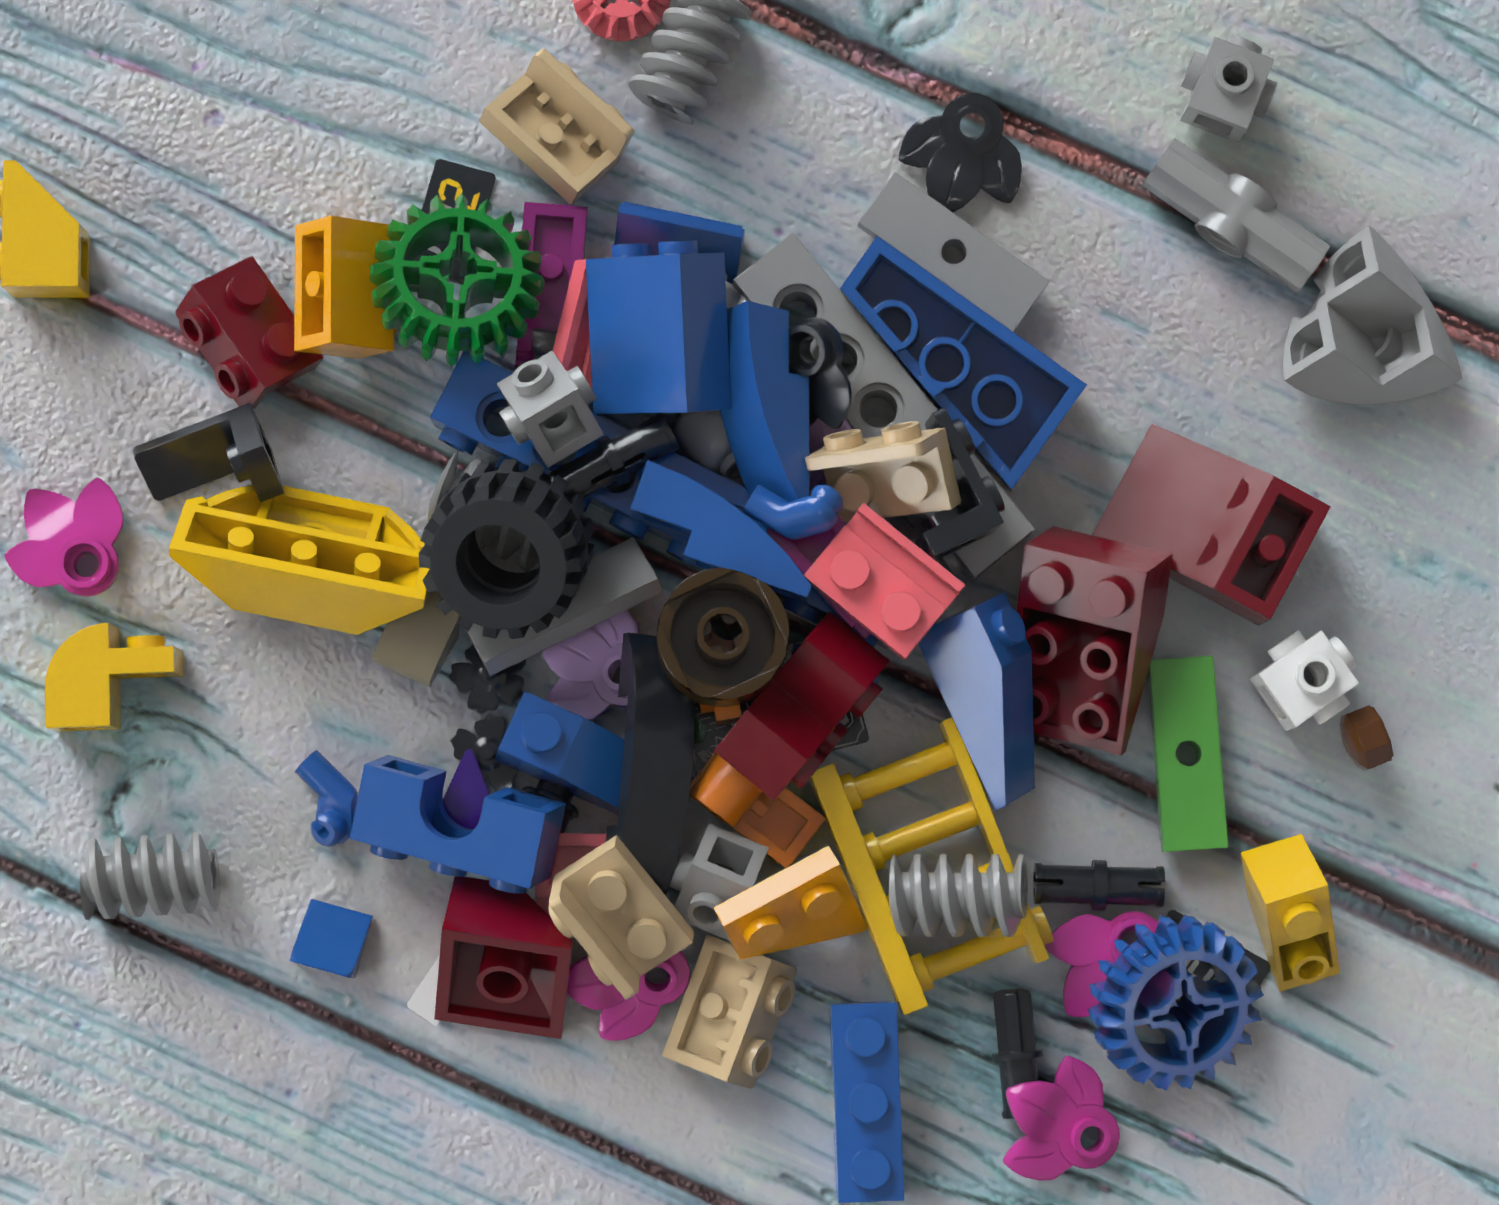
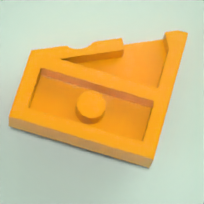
M829 846L713 907L740 960L854 935L868 929L843 870Z

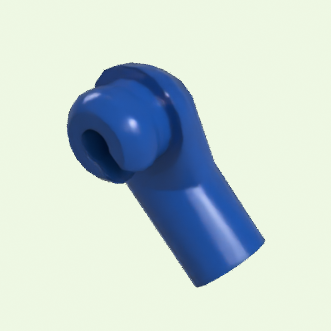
M758 485L747 501L743 513L786 538L798 540L829 531L838 522L837 514L843 508V499L840 493L833 487L818 485L813 488L811 496L788 502L763 486Z
M315 750L298 766L295 773L318 795L316 821L311 823L312 837L320 845L331 847L336 844H342L350 838L358 793L356 788L318 750Z

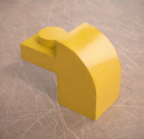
M99 623L79 630L62 643L48 666L45 678V728L56 732L121 730L120 679L184 677L183 651L174 646H166V637L159 635L127 637V648H120L119 628L110 623Z

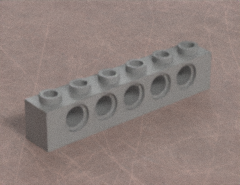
M794 233L786 237L733 279V286L740 294V300L737 305L751 301L782 309L785 304L791 301H803L812 307L816 317L827 320L837 329L842 339L843 350L849 353L855 362L854 371L847 376L851 384L852 403L846 420L852 429L861 430L863 438L882 436L881 430L883 428L910 421H918L921 431L927 430L925 427L926 421L938 409ZM814 338L811 342L810 351L813 358L818 360L819 346ZM870 398H882L893 407L895 419L885 427H872L861 418L859 407ZM974 454L970 455L980 477L989 476L994 481L1002 496L1005 510L1000 512L1004 523L994 533L938 560L955 577L963 573L970 583L1027 539L1035 529ZM940 511L902 515V517L913 529L921 523L927 529L924 521Z

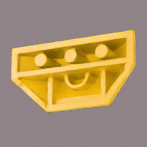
M253 485L226 490L208 499H205L203 496L187 499L169 546V557L233 610L355 635L423 609L428 594L423 579L429 569L419 567V552L425 543L420 541L421 538L414 529L392 509L386 506L283 486L284 494L260 502Z

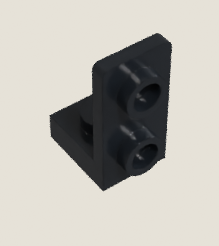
M251 403L140 444L133 449L134 459L153 498L157 501L164 500L232 473L235 474L239 483L250 479L260 502L284 494L272 448Z
M945 408L932 413L926 421L925 427L927 430L945 427L959 494L968 511L963 513L960 506L957 505L951 510H942L924 521L928 531L924 532L914 544L935 561L994 533L1004 523L1000 512L1005 510L1002 496L996 484L989 476L980 477L970 455L975 453V446L966 426L958 418L952 421Z

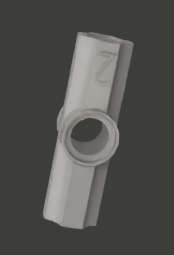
M1176 138L1166 149L1142 184L1144 188L1195 222L1197 232L1212 246L1235 258L1244 256L1296 293L1301 290L1331 247L1276 209L1277 202L1257 183L1239 174L1227 175Z

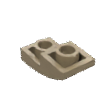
M438 591L428 593L423 609L386 623L373 653V662L430 688L459 638V625H457V622L461 616L453 609L444 615L436 606L441 597Z

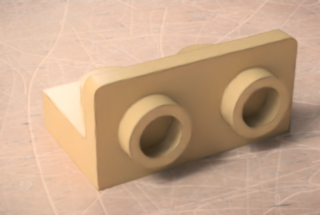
M910 421L885 427L881 430L882 436L863 438L860 429L845 430L825 436L823 438L825 446L805 457L807 471L824 469L827 485L836 489L842 496L843 508L838 515L844 522H849L863 503L882 518L951 510L961 503L945 427L921 431L918 421Z
M617 835L553 877L548 907L552 921L565 937L571 938L574 936L588 953L590 966L598 979L607 986L613 984L625 999H629L638 993L640 976L693 943L694 930Z
M707 935L662 1056L725 1082L752 1089L757 1078L764 1074L770 1064L773 1052L771 1040L780 1017L789 1010L795 995V984L793 981L797 969L763 955L740 960L731 943Z

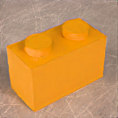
M331 215L295 225L294 351L353 359L394 351V335L397 328L385 330L382 325V313L386 309L373 306L372 291L378 286L370 282V266L379 262L375 258V246L379 240H389L387 236L389 224Z

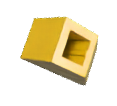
M3 160V179H0V218H2V242H0L1 287L14 298H90V235L16 160Z
M1298 834L1241 852L1248 900L1279 992L1339 974L1340 969L1328 884L1303 835Z

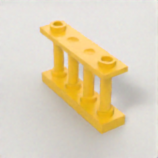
M952 717L938 725L945 741L941 744L853 778L850 772L839 776L834 763L817 769L810 777V782L823 815L826 818L831 836L902 1015L928 1006L924 992L934 989L932 983L934 981L1024 946L1031 963H1040L1049 959L1044 945L1054 942L1042 908L1037 906L1030 909L1028 903L1026 918H1021L1015 936L1004 937L1001 929L998 928L991 931L989 936L975 937L924 958L920 952L909 956L902 937L896 931L890 911L889 895L885 896L877 875L878 871L887 868L885 861L891 860L894 854L898 857L978 826L990 858L993 854H999L1006 873H1012L1014 869L977 776L974 763ZM952 766L955 767L968 802L879 837H875L873 832L862 836L853 813L863 808L862 801ZM989 863L979 866V872L986 873Z

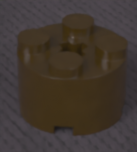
M726 568L703 570L682 581L673 590L664 604L657 627L659 659L671 683L681 693L698 704L715 707L735 706L759 696L774 681L781 670L789 642L787 614L776 593L769 585L756 577ZM721 624L726 632L735 629L738 631L739 635L734 638L733 651L724 653L720 646L710 648L706 644L712 637L713 625Z

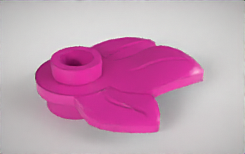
M95 478L85 486L76 503L72 499L56 492L29 489L24 503V521L30 539L18 543L5 553V560L12 571L22 581L32 586L49 587L61 584L69 592L82 597L96 596L109 589L115 582L119 572V558L113 545L124 524L122 508L111 487L102 479ZM87 554H93L98 559V569L93 575L83 577L77 570L78 561Z
M1136 911L1121 913L1110 921L1091 914H1083L1068 920L1052 933L1054 942L1045 945V949L1059 960L1072 965L1067 972L1063 988L1064 1009L1067 1015L1071 1017H1089L1087 1009L1100 1002L1090 993L1089 984L1106 981L1107 976L1099 969L1098 960L1115 962L1120 954L1116 951L1114 939L1122 940L1126 933L1135 931V924L1145 925L1155 933L1158 922L1154 918Z
M680 951L656 966L665 969L669 973L670 977L667 981L660 984L652 983L646 978L645 973L640 976L638 993L629 999H625L613 984L607 986L598 979L590 966L587 955L570 967L567 994L579 1004L594 1010H601L599 1036L602 1039L612 1041L626 1040L640 1035L649 1029L657 1018L660 1006L677 1000L685 992L690 980V967L686 956Z
M1066 1055L1059 1064L1054 1083L1030 1081L1011 1086L1006 1090V1099L1012 1116L1021 1131L1026 1134L1009 1148L1003 1158V1163L1013 1172L1034 1180H1053L1073 1165L1083 1169L1097 1168L1109 1161L1116 1152L1120 1138L1117 1121L1108 1110L1103 1108L1104 1094L1102 1081L1095 1070L1085 1062ZM1095 1126L1098 1130L1097 1141L1091 1147L1083 1148L1080 1142L1082 1132L1088 1127Z

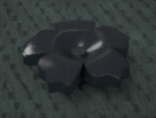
M471 644V647L464 652L468 663L461 662L451 665L450 681L457 686L460 694L470 693L467 707L469 710L476 711L479 715L487 711L497 710L499 706L498 698L509 706H515L522 698L524 678L516 675V673L525 667L526 659L490 676L474 645Z
M490 713L484 720L476 721L474 729L477 736L468 730L459 728L456 735L450 740L454 747V757L461 760L467 749L473 750L485 784L488 776L490 784L496 791L505 787L511 788L513 779L518 775L519 771L495 760L505 732V719Z

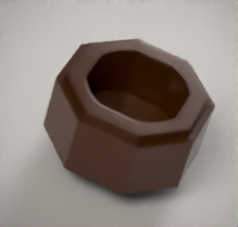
M1368 705L1341 716L1340 730L1342 742L1356 766L1365 771L1392 760L1394 754L1390 737L1383 720L1374 707Z

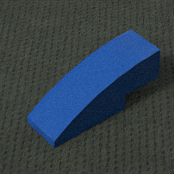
M746 301L727 309L731 409L720 410L729 445L750 496L756 487L761 485L791 502L809 496V471H807L805 457L809 456V377L789 373V311Z
M647 460L630 508L633 518L688 536L689 540L683 554L684 563L705 570L726 568L746 573L769 585L777 595L806 604L812 585L803 576V573L789 555L756 522L725 498L691 478Z

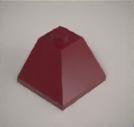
M454 876L441 932L434 1020L561 1039L573 939L565 937L557 929L551 917L526 892H504L491 887L489 880Z

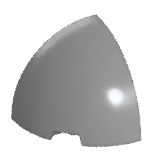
M1367 226L1347 241L1320 269L1314 278V282L1320 288V293L1305 317L1294 316L1292 318L1285 340L1283 353L1284 381L1308 395L1336 403L1377 405L1402 402L1434 393L1463 379L1450 338L1428 296L1399 255L1371 226Z

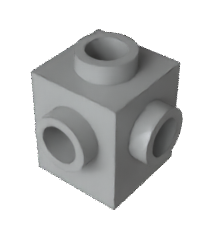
M1215 36L1206 54L1194 51L1181 83V87L1191 90L1180 121L1239 143L1249 127L1252 116L1256 115L1264 118L1271 103L1277 82L1267 79L1274 59L1262 55V48L1248 39L1228 36L1226 40Z
M553 351L548 352L537 360H531L522 364L513 374L497 383L509 404L507 408L499 412L504 423L518 445L528 440L531 441L548 468L604 435L588 407V404L597 399L588 381L578 366L566 371Z
M709 823L696 855L683 851L669 887L680 891L675 908L688 924L729 940L713 907L760 883L756 881V878L769 848Z

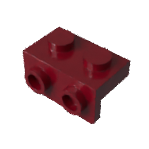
M253 256L193 284L175 311L184 337L192 346L198 347L214 370L218 386L227 397L234 399L238 407L251 403L254 409L257 408L266 394L314 370L323 359L321 354L294 351V315Z

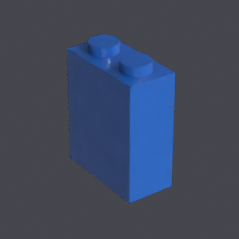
M697 240L658 242L659 255L651 256L650 243L611 245L612 258L586 259L592 390L597 398L593 401V414L688 413L731 409L724 252L698 253Z

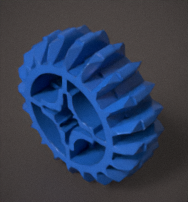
M1184 914L1177 925L1170 917L1159 916L1155 933L1145 925L1135 924L1137 940L1129 945L1124 940L1114 939L1116 951L1120 954L1115 962L1098 960L1099 969L1107 976L1106 981L1089 984L1090 993L1100 1001L1087 1009L1090 1020L1098 1026L1094 1031L1096 1042L1104 1050H1107V1058L1117 1069H1126V1073L1134 1081L1141 1082L1142 1084L1149 1079L1157 1088H1162L1166 1091L1172 1081L1175 1080L1182 1088L1186 1087L1191 1090L1197 1072L1205 1079L1215 1081L1214 1065L1222 1060L1226 1064L1236 1065L1234 1053L1231 1051L1236 1043L1253 1045L1250 1034L1244 1030L1245 1024L1262 1021L1259 1010L1251 1004L1264 996L1261 986L1252 979L1258 973L1255 963L1244 955V947L1233 936H1225V931L1213 922L1209 923L1207 921L1202 926V923L1195 917ZM1198 960L1210 963L1215 979L1204 981L1199 976L1193 977L1186 970V961ZM1147 1024L1151 1029L1158 1028L1165 1035V1043L1154 1044L1139 1040L1136 1035L1135 1026Z

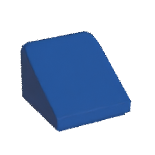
M311 899L289 961L344 977L356 978L373 916Z

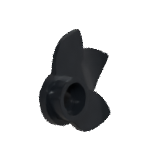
M979 93L962 94L954 98L946 106L942 115L919 119L906 132L900 147L899 161L909 166L927 168L926 186L928 195L951 212H955L968 204L978 194L980 188L1001 202L1011 203L1018 192L1021 182L1022 163L1020 153L1002 135L1004 128L1002 113L993 100ZM968 113H977L984 119V130L976 137H968L960 130V121Z
M818 317L800 319L789 328V373L809 377V427L819 418L829 427L838 429L844 423L851 407V384L840 365L843 357V343L840 334L830 322ZM814 338L819 346L818 360L813 358L810 351L811 342Z

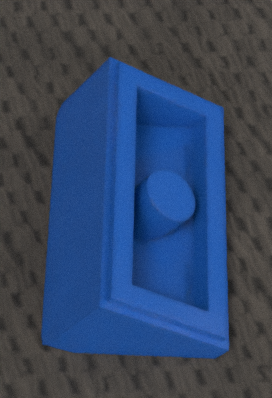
M624 201L623 204L620 203L614 245L650 243V254L652 256L659 255L658 242L697 240L698 253L724 252L727 282L733 284V279L737 277L745 229L736 224Z

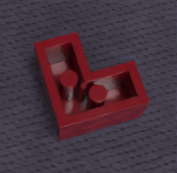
M829 611L782 667L774 681L762 691L715 748L714 752L773 801L790 781L801 789L849 731L840 720L848 711L859 719L881 693L883 688L874 679L887 665L889 660Z

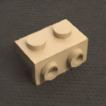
M541 49L532 57L525 74L487 105L479 119V122L570 205L576 202L619 163L634 135V129L624 120L621 113L615 107L601 100L578 79L576 73L568 65L559 62L546 49Z

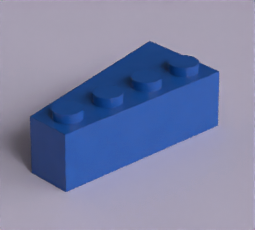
M878 236L840 287L841 292L939 408H945L952 421L958 418L964 423L973 440L975 450L1012 491L1087 384Z

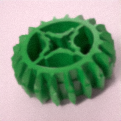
M463 193L456 198L455 208L447 209L444 202L436 195L430 201L429 214L424 213L420 208L412 204L407 209V224L392 220L387 229L389 240H379L375 246V258L379 262L370 266V282L378 286L372 291L373 306L386 309L382 313V325L385 330L402 327L399 333V343L403 349L411 346L418 340L422 341L421 356L425 361L434 356L436 349L446 350V361L451 367L457 364L459 351H468L470 358L478 365L484 359L485 345H488L493 351L502 355L508 348L507 335L521 340L527 331V323L524 319H534L537 317L540 303L535 297L541 295L544 288V278L536 274L541 269V255L537 251H528L532 240L529 230L512 232L515 218L512 216L511 211L501 215L496 220L491 217L493 205L489 199L479 205L478 211L467 209L468 200ZM449 243L443 252L433 256H421L420 261H413L426 249L438 244ZM471 245L486 251L497 261L480 258L474 253ZM456 260L460 261V276L465 277L464 285H460L459 300L453 298L454 284L449 283L450 275L454 274ZM411 292H417L420 299L431 300L438 304L444 316L438 315L422 306ZM494 298H502L491 310L475 317L465 318V314L471 307L483 303L492 304Z

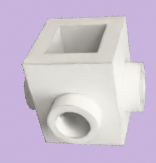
M1297 630L1267 651L1274 662L1249 679L1285 731L1296 728L1312 716L1318 725L1323 724L1351 704L1345 693L1359 684L1351 672L1357 668V664L1347 647L1336 636L1328 640L1322 630L1307 639ZM1304 669L1312 673L1314 677L1313 686L1305 681Z

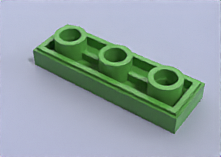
M1213 656L1152 659L1148 671L1161 852L1228 848ZM1180 743H1188L1195 749L1196 760L1193 765L1185 766L1178 761L1176 750Z

